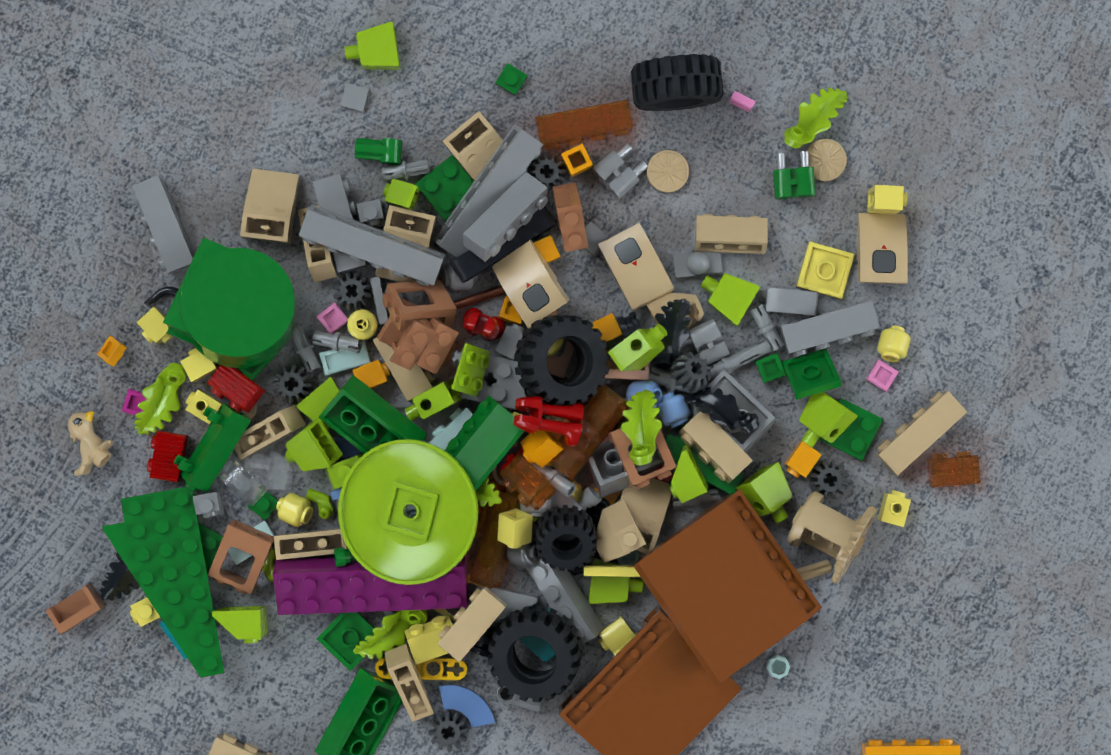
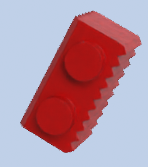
M219 365V368L216 369V372L207 382V384L213 387L211 392L220 399H223L225 396L231 400L228 405L239 413L242 410L249 413L266 391L236 368Z
M157 431L156 435L152 436L151 449H154L153 458H149L147 464V472H150L149 478L181 482L182 477L180 474L182 470L178 469V465L173 462L177 455L185 457L189 435Z

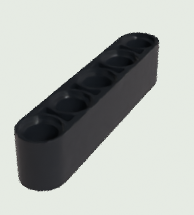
M544 206V208L538 209L533 214L528 224L522 225L517 230L512 240H507L501 246L496 256H491L485 262L468 250L450 262V265L461 282L465 283L499 262L529 240L532 241L547 232L557 223L546 206Z

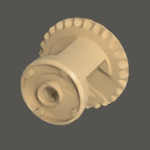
M814 491L797 511L792 521L793 526L789 532L787 542L798 548L803 541L836 559L832 582L838 585L854 557L856 558L866 540L865 536L878 509L873 506L868 507L863 516L860 515L854 521L822 504L825 496Z

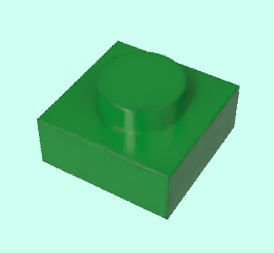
M507 63L495 84L516 96L528 76Z
M778 353L755 361L763 383L786 375Z
M262 487L247 507L266 521L276 509L278 499Z

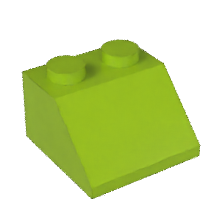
M267 605L219 607L212 611V616L236 639H244V643H258V640H262L268 634Z

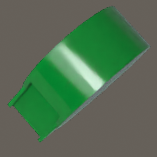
M203 237L163 321L168 326L166 333L193 344L204 357L222 366L247 368L262 364L278 354L292 334L295 324V298L291 281L284 269L269 256L248 248H228Z

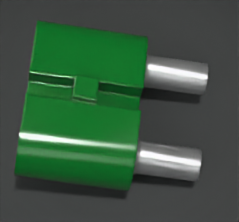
M808 151L800 152L801 167L796 169L786 168L784 153L776 154L777 170H773L775 199L784 200L816 196L814 167H809Z

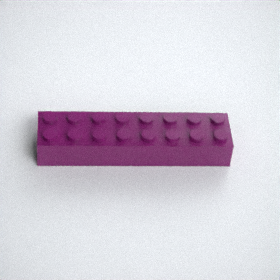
M466 555L457 566L445 575L426 583L413 585L397 584L383 580L366 570L357 560L350 561L346 566L336 567L334 557L276 560L273 571L278 615L468 607L469 588Z

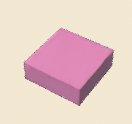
M734 91L729 100L731 104L746 112H750L756 102Z
M336 302L316 316L326 330L333 334L348 322L347 316Z
M878 359L866 380L887 392L899 371Z

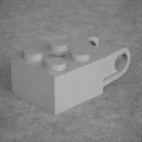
M490 355V363L486 368L484 377L485 375L488 376L489 373H493V377L497 379L496 384L492 383V386L488 387L483 377V386L478 393V397L462 393V398L482 402L489 395L501 406L516 409V399L526 397L525 388H522L519 380L522 379L521 375H516L515 367H518V362Z

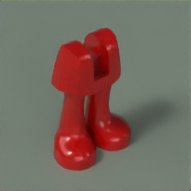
M478 308L468 309L463 315V328L472 336L482 335L484 341H493L502 337L506 328L504 320L498 319V316L491 317L485 315Z
M538 396L516 399L515 408L519 411L528 412L529 416H514L513 426L535 434L537 430L558 433L564 436L565 444L576 447L582 431V424L580 422L584 415L583 404L576 402V404L571 406L550 405L542 403V398ZM542 415L564 418L569 422L544 419Z

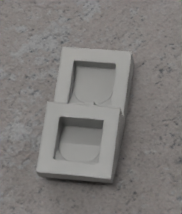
M768 288L766 311L816 316L818 292Z

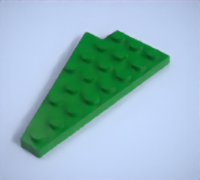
M188 487L122 498L121 505L124 522L102 526L104 533L200 678L224 674L216 620L212 616L214 609L198 517L194 506L193 490Z

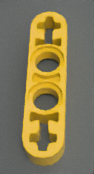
M385 657L379 659L375 667L377 675L383 679H392L389 672L385 674L384 670L380 669V666L384 665L386 661ZM436 657L416 665L422 680H460L467 674L468 666L465 660L462 659L459 666L463 667L464 670L460 671L459 675H455L453 670H447V675H443V662H448L447 667H454L456 662L459 663L454 657ZM430 662L439 664L440 672L438 674L431 675L428 673L427 665Z

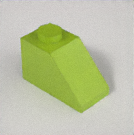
M392 179L391 184H386L382 196L385 197L384 201L387 204L413 211L421 191L414 184Z
M684 445L672 477V485H670L673 496L679 498L681 503L706 493L709 487L688 445Z

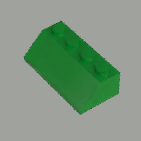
M354 375L348 379L319 415L323 422L364 454L390 441L403 439L423 441L427 435L426 432Z
M489 395L479 404L475 413L463 424L462 429L449 441L445 449L464 468L473 484L475 492L524 432V430L513 426L514 415Z
M360 668L317 745L315 752L319 755H374L403 702L395 684L379 677L374 672Z

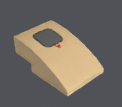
M858 213L857 283H908V245L905 214Z
M640 223L598 244L602 256L632 311L675 290Z
M531 240L492 266L504 291L528 329L533 322L542 320L543 317L548 316L570 300L557 282L558 278Z

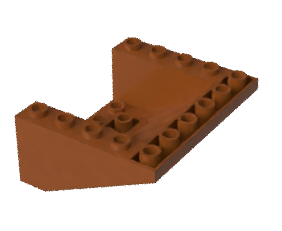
M741 489L707 507L633 565L715 685L722 683L809 620L822 608Z
M658 606L641 621L642 628L579 693L574 690L559 706V716L602 755H679L742 690L731 677L715 685L672 621Z

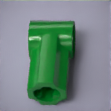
M356 138L355 159L400 165L403 141L390 138H382V140Z

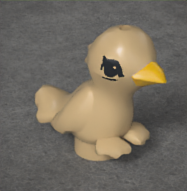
M94 411L87 413L76 412L68 420L70 438H73L74 443L78 439L80 440L82 460L80 466L74 471V476L77 477L90 474L93 465L101 468L112 455L108 449L111 448L114 442L112 440L103 441L93 430L92 420Z

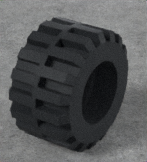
M563 505V508H558V506L552 507L553 511L547 510L544 512V517L540 516L538 524H536L538 555L542 557V561L545 564L549 563L553 569L559 567L560 571H564L565 568H569V571L575 570L574 567L576 566L581 568L584 566V562H590L591 555L594 556L596 552V531L592 517L587 515L583 509L579 511L578 507L574 505L572 508H568V505ZM563 534L577 536L575 539L567 542L555 539Z

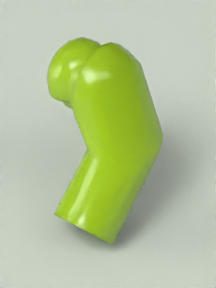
M309 488L305 498L317 503L320 518H330L334 512L330 496Z
M271 548L262 569L266 579L270 582H274L273 571L276 554L273 548Z

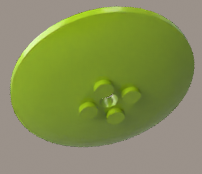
M403 439L390 441L371 449L352 466L340 491L338 519L340 530L348 549L366 570L389 582L413 585L426 583L445 575L464 558L476 534L478 502L468 474L452 455L428 442ZM409 504L414 505L417 510L413 518L409 517L406 513V507Z

